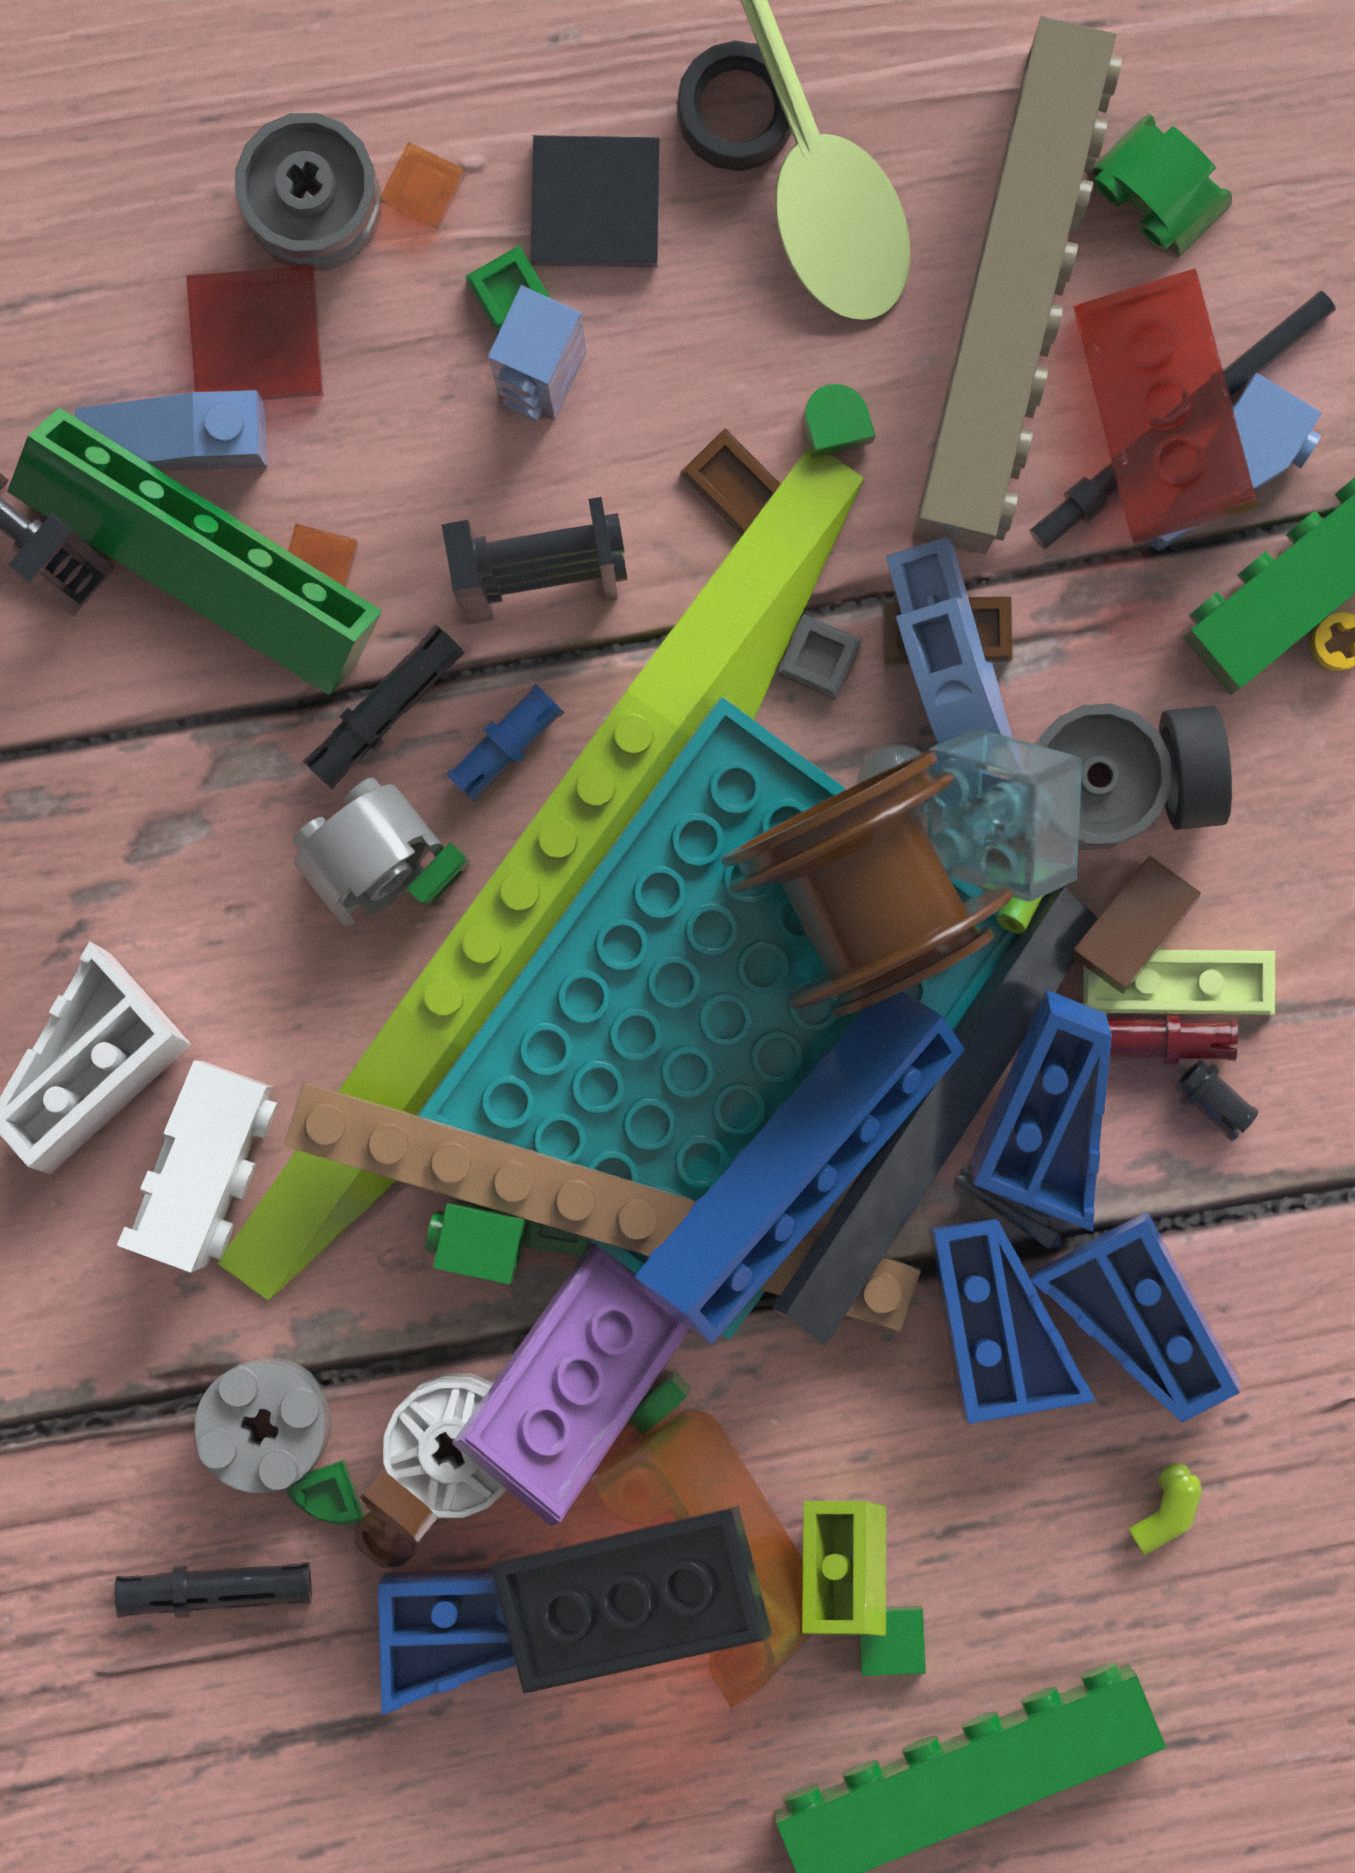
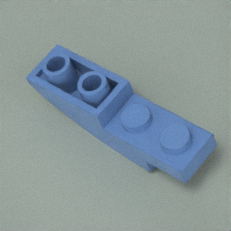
M943 537L887 555L886 559L902 613L896 616L905 650L938 746L949 772L953 773L955 777L953 782L962 801L969 802L1026 785L992 662H987L984 657L952 538Z

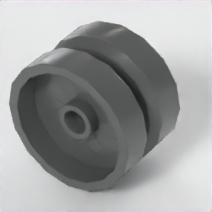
M289 113L264 124L245 144L235 169L236 199L256 242L277 262L301 271L330 270L353 260L372 241L382 216L381 186L363 141L343 122L319 113ZM317 188L320 190L314 197L306 191L303 199H300L301 194L306 189Z
M1112 703L1082 705L1059 716L1031 746L1023 769V777L1026 784L1023 785L1024 799L1036 824L1055 841L1080 850L1110 849L1144 832L1163 811L1172 786L1171 756L1159 731L1139 713ZM1094 764L1102 767L1100 775L1109 776V784L1102 788L1094 787L1088 781L1087 772Z

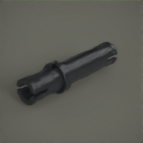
M434 625L421 642L397 664L364 701L362 700L353 711L347 708L339 716L342 722L320 746L303 760L305 765L333 790L336 784L370 749L376 752L384 744L381 738L465 652L445 631H442L439 626Z
M302 1562L300 1564L243 1567L189 1572L188 1566L173 1567L172 1573L145 1576H116L114 1589L115 1608L118 1618L153 1613H174L176 1618L190 1617L191 1611L258 1607L275 1604H311L312 1579L310 1563Z

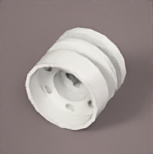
M445 1373L422 1382L394 1410L384 1433L383 1463L387 1473L426 1504L438 1518H464L487 1509L507 1490L463 1452L462 1457L464 1461L460 1463L453 1456H448L442 1460L437 1454V1450L443 1443L440 1434L446 1432L450 1438L455 1439L493 1385V1382L471 1373Z

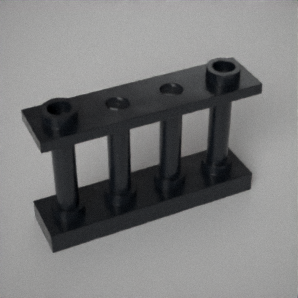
M0 473L1 490L8 482V479ZM0 497V532L14 542L12 550L17 554L8 565L58 605L75 616L114 570V567L53 513L44 523L40 520H35L31 523Z
M602 497L591 498L588 501L592 524L487 542L486 536L475 537L468 520L442 524L453 592L468 624L494 621L491 604L503 602V595L602 578L605 600L618 599L616 582L628 580L618 513L605 515Z

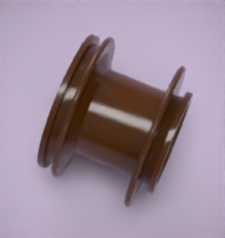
M934 750L901 762L833 795L768 829L721 857L720 860L725 868L738 864L743 873L730 882L729 892L739 893L759 884H782L826 970L791 994L787 1001L788 1007L799 1009L837 995L838 1000L830 1006L834 1017L857 1012L936 975L982 948L994 938L989 926L978 928L976 924L1005 906L1013 897L1012 890L1007 887L999 888L962 902L918 816L928 800L952 784L955 778L953 773L950 772L934 777L931 776L927 767L938 760Z

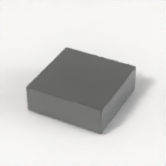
M803 614L778 670V675L836 700L862 639Z

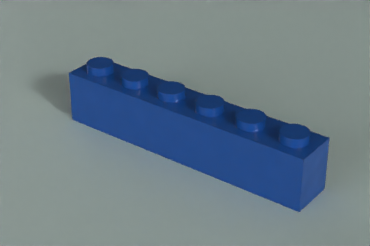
M903 991L861 1011L854 1024L834 1047L820 1058L814 1070L794 1093L779 1105L774 1116L748 1146L739 1151L729 1168L709 1191L694 1203L689 1214L663 1244L653 1250L647 1262L634 1276L661 1308L711 1345L716 1341L965 1051L945 1018Z

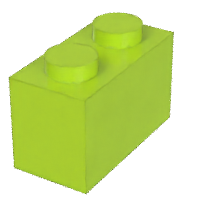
M803 1501L802 1633L823 1636H886L885 1505L868 1501Z

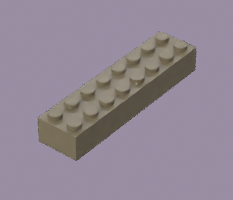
M1040 16L1024 69L913 530V538L931 542L948 537L952 538L955 548L986 555L994 539L1004 541L1006 531L1010 530L1018 493L1007 491L1010 478L1019 479L1021 469L1025 468L1033 437V431L1023 429L1022 426L1025 417H1034L1036 406L1039 407L1048 374V368L1037 366L1039 355L1048 357L1051 344L1055 343L1063 312V306L1052 304L1054 294L1063 295L1066 282H1069L1078 249L1077 243L1067 241L1068 234L1077 235L1081 220L1085 218L1093 187V182L1082 179L1083 172L1092 173L1095 160L1099 158L1107 129L1108 119L1097 117L1098 111L1107 112L1110 98L1115 93L1123 57L1112 55L1116 33Z

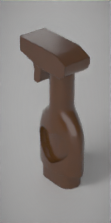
M382 1469L359 1497L372 1512L364 1515L355 1525L356 1547L382 1568L403 1566L414 1555L415 1544L421 1540L438 1517L426 1504Z

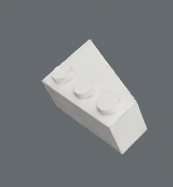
M90 941L80 957V960L83 962L64 995H58L49 1013L52 1016L32 1050L27 1049L0 1096V1135L29 1168L50 1175L191 1046V1043L112 954Z
M193 1061L163 1133V1136L166 1138L154 1171H147L140 1188V1192L145 1193L133 1228L124 1227L117 1246L190 1273L207 1267L211 1257L221 1260L234 1227L233 1223L225 1221L233 1196L239 1199L245 1197L255 1171L256 1163L247 1161L255 1136L262 1139L267 1137L277 1111L278 1103L269 1100L273 1086L204 1061Z

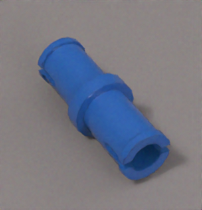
M535 684L532 690L498 724L491 721L483 729L487 735L452 770L450 769L446 775L462 792L465 791L466 795L473 802H476L479 796L513 762L520 765L528 757L524 751L565 712Z

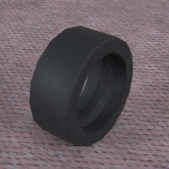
M737 40L711 46L692 60L680 81L677 116L682 136L696 156L717 168L741 171L762 166L779 154L790 138L792 131L758 45ZM735 69L752 72L763 79L772 91L775 104L773 119L766 130L756 138L740 143L724 141L711 133L702 120L699 108L701 94L709 81L722 72Z
M1216 706L1163 711L1159 722V733L1171 756L1172 786L1165 808L1173 829L1181 830L1226 825L1231 814L1232 772L1228 740L1220 712Z

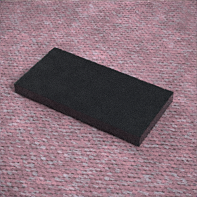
M739 1505L506 1559L491 1565L523 1694L765 1641L772 1637Z

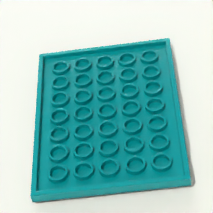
M719 697L424 1103L417 1116L693 1200H698L704 1196L729 1168L739 1151L748 1146L774 1116L779 1105L794 1093L817 1066L820 1058L834 1047L858 1019L862 1011L859 1010L845 1016L834 1017L830 1006L838 1000L837 995L799 1009L788 1007L787 1001L791 994L826 970L782 884H759L739 893L729 892L730 882L743 873L738 864L725 868L720 859L750 839L846 788L723 697ZM940 859L962 902L986 893ZM999 910L976 924L978 928L990 927L994 935L990 942L956 964L903 991L942 1015L952 1031L960 1022L1017 935L1004 929L997 923L996 916ZM586 1237L636 1274L649 1257ZM759 1289L721 1335L730 1340L765 1291Z

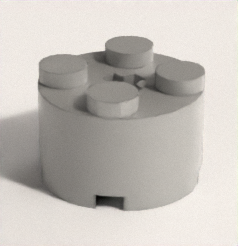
M374 777L368 778L356 785L344 798L347 806L334 814L330 819L326 821L324 817H318L310 821L293 838V842L299 848L294 860L295 866L343 926L356 923L350 913L363 907L367 914L372 916L408 891L406 887L424 870L420 862L430 851L436 857L444 848L443 844L400 790L393 784L381 786Z
M263 1357L246 1361L217 1378L203 1395L195 1417V1440L198 1455L203 1464L219 1480L237 1490L250 1493H269L285 1489L302 1478L322 1456L330 1438L332 1416L329 1404L319 1383L302 1366L276 1357ZM266 1409L271 1412L270 1423L278 1427L279 1430L278 1432H271L267 1437L261 1439L256 1436L257 1427L249 1423V1418H255Z

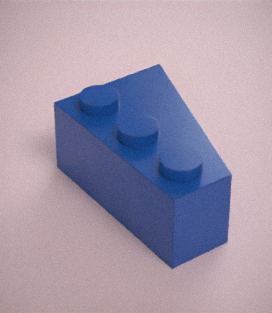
M1049 990L1045 991L970 1158L973 1185L1090 1231H1093L1094 1200L1097 1173H1099L1102 1118L1105 1111L1112 1039L1106 1013Z
M1148 1212L1131 1219L1034 1271L1031 1281L1076 1320V1324L1090 1337L1093 1336L1121 1363V1366L1181 1423L1240 1393V1380Z
M987 1217L928 1228L963 1419L968 1424L1095 1402V1397L1066 1348L1064 1340L1053 1324L998 1219Z
M492 1569L388 1572L383 1574L378 1583L382 1715L401 1709L403 1705L438 1692L441 1694L455 1689L460 1684L492 1672H501L516 1666Z

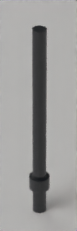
M1323 291L1316 293L1092 479L1089 480L1083 477L1064 493L1066 500L1029 530L1037 544L1043 549L1048 548L1080 520L1089 522L1108 506L1106 501L1108 497L1246 385L1256 373L1259 374L1331 315L1336 310V307L1330 297Z

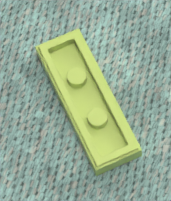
M1158 950L1124 994L1081 964V1004L1104 1013L1275 1015V951Z

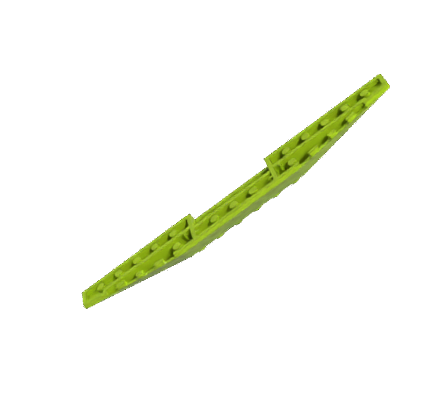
M810 449L806 450L623 694L398 1004L338 1092L417 1115L718 698H725L750 718L755 719L828 556L864 481L863 477L831 454L812 458ZM296 1150L217 1264L269 1301L398 1180Z

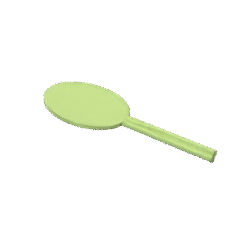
M740 0L796 142V145L789 151L781 165L775 189L777 228L788 261L808 292L830 311L840 316L857 320L878 317L887 312L897 302L904 289L909 272L910 239L900 200L884 171L861 147L839 136L819 134L768 0Z

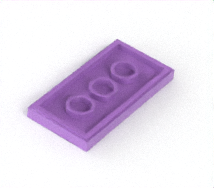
M594 1243L586 1249L452 1442L454 1446L550 1526L562 1521L690 1329L658 1305L634 1277L636 1275L635 1272Z

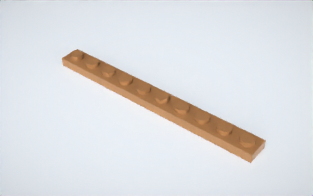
M305 1081L302 1083L283 1143L284 1146L647 1256H650L654 1249L663 1244L689 1214L692 1206L697 1201ZM807 1234L760 1290L781 1295L818 1237ZM883 1257L846 1316L902 1332L921 1271L914 1266Z

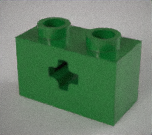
M455 1199L447 1203L445 1212L438 1210L437 1213L432 1214L425 1251L436 1253L433 1264L435 1269L510 1285L517 1275L528 1219Z

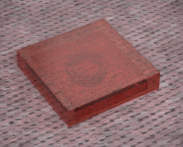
M313 265L186 275L195 392L257 390L262 400L324 395L316 277Z

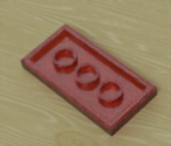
M1194 268L1074 305L1073 308L1130 536L1134 544L1259 508L1197 269Z

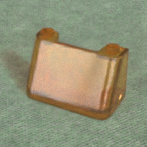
M686 1409L678 1412L653 1427L643 1436L637 1437L602 1459L592 1474L591 1482L608 1510L617 1519L625 1523L644 1524L658 1518L670 1509L676 1519H681L739 1505L772 1637L765 1641L709 1653V1669L712 1677L730 1707H734L763 1688L813 1635L802 1633V1556L720 1424L712 1415L702 1410Z

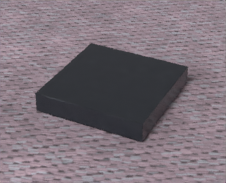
M533 135L531 264L537 266L658 267L660 138Z

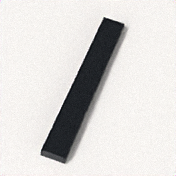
M1052 882L1049 884L1025 932L1015 936L953 1032L965 1051L863 1168L772 1307L812 1341L826 1346L1018 1051L1045 991L1049 990L1055 993L1076 960L1072 957L1073 950L1098 918L1066 886Z

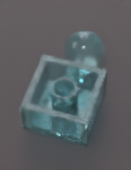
M979 728L929 748V751L934 750L938 758L935 763L927 767L931 776L934 777L950 772L953 773L955 778L952 784L928 800L918 816L922 819L928 814L927 834L949 877L990 890L1007 887L1012 890L1013 897L1028 902L1077 880L1081 757ZM906 745L882 747L873 752L864 761L858 773L857 784L901 762L920 755L922 752Z

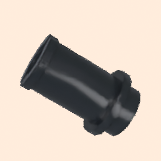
M1199 1060L1184 1073L1175 1086V1089L1182 1094L1180 1102L1185 1106L1192 1103L1224 1132L1230 1141H1233L1240 1134L1237 1130L1239 1129L1243 1133L1256 1119L1259 1111L1254 1106L1248 1104L1218 1076L1220 1072L1219 1067L1215 1064L1208 1067L1202 1060Z

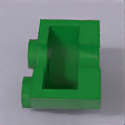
M1147 114L1141 117L1094 165L1092 173L1096 177L1093 179V183L1101 195L1114 206L1120 207L1125 201L1134 206L1144 217L1138 224L1142 234L1158 249L1166 251L1170 248L1180 257L1232 205V194L1230 190L1221 189L1208 177L1216 167L1194 142L1173 125L1163 133L1155 125L1156 122L1153 115Z

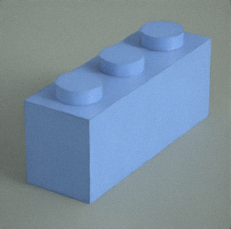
M522 285L520 286L488 355L497 393L505 398L503 406L506 409L531 421H537L540 414L553 420L556 419L586 354L581 312Z

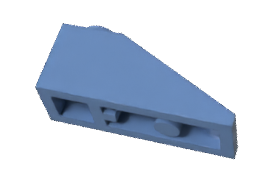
M1256 373L1244 388L1148 545L1160 551L1277 479L1291 463L1302 468L1321 438V435L1312 429L1322 412Z
M257 390L191 392L75 408V417L160 471L267 467L266 405Z

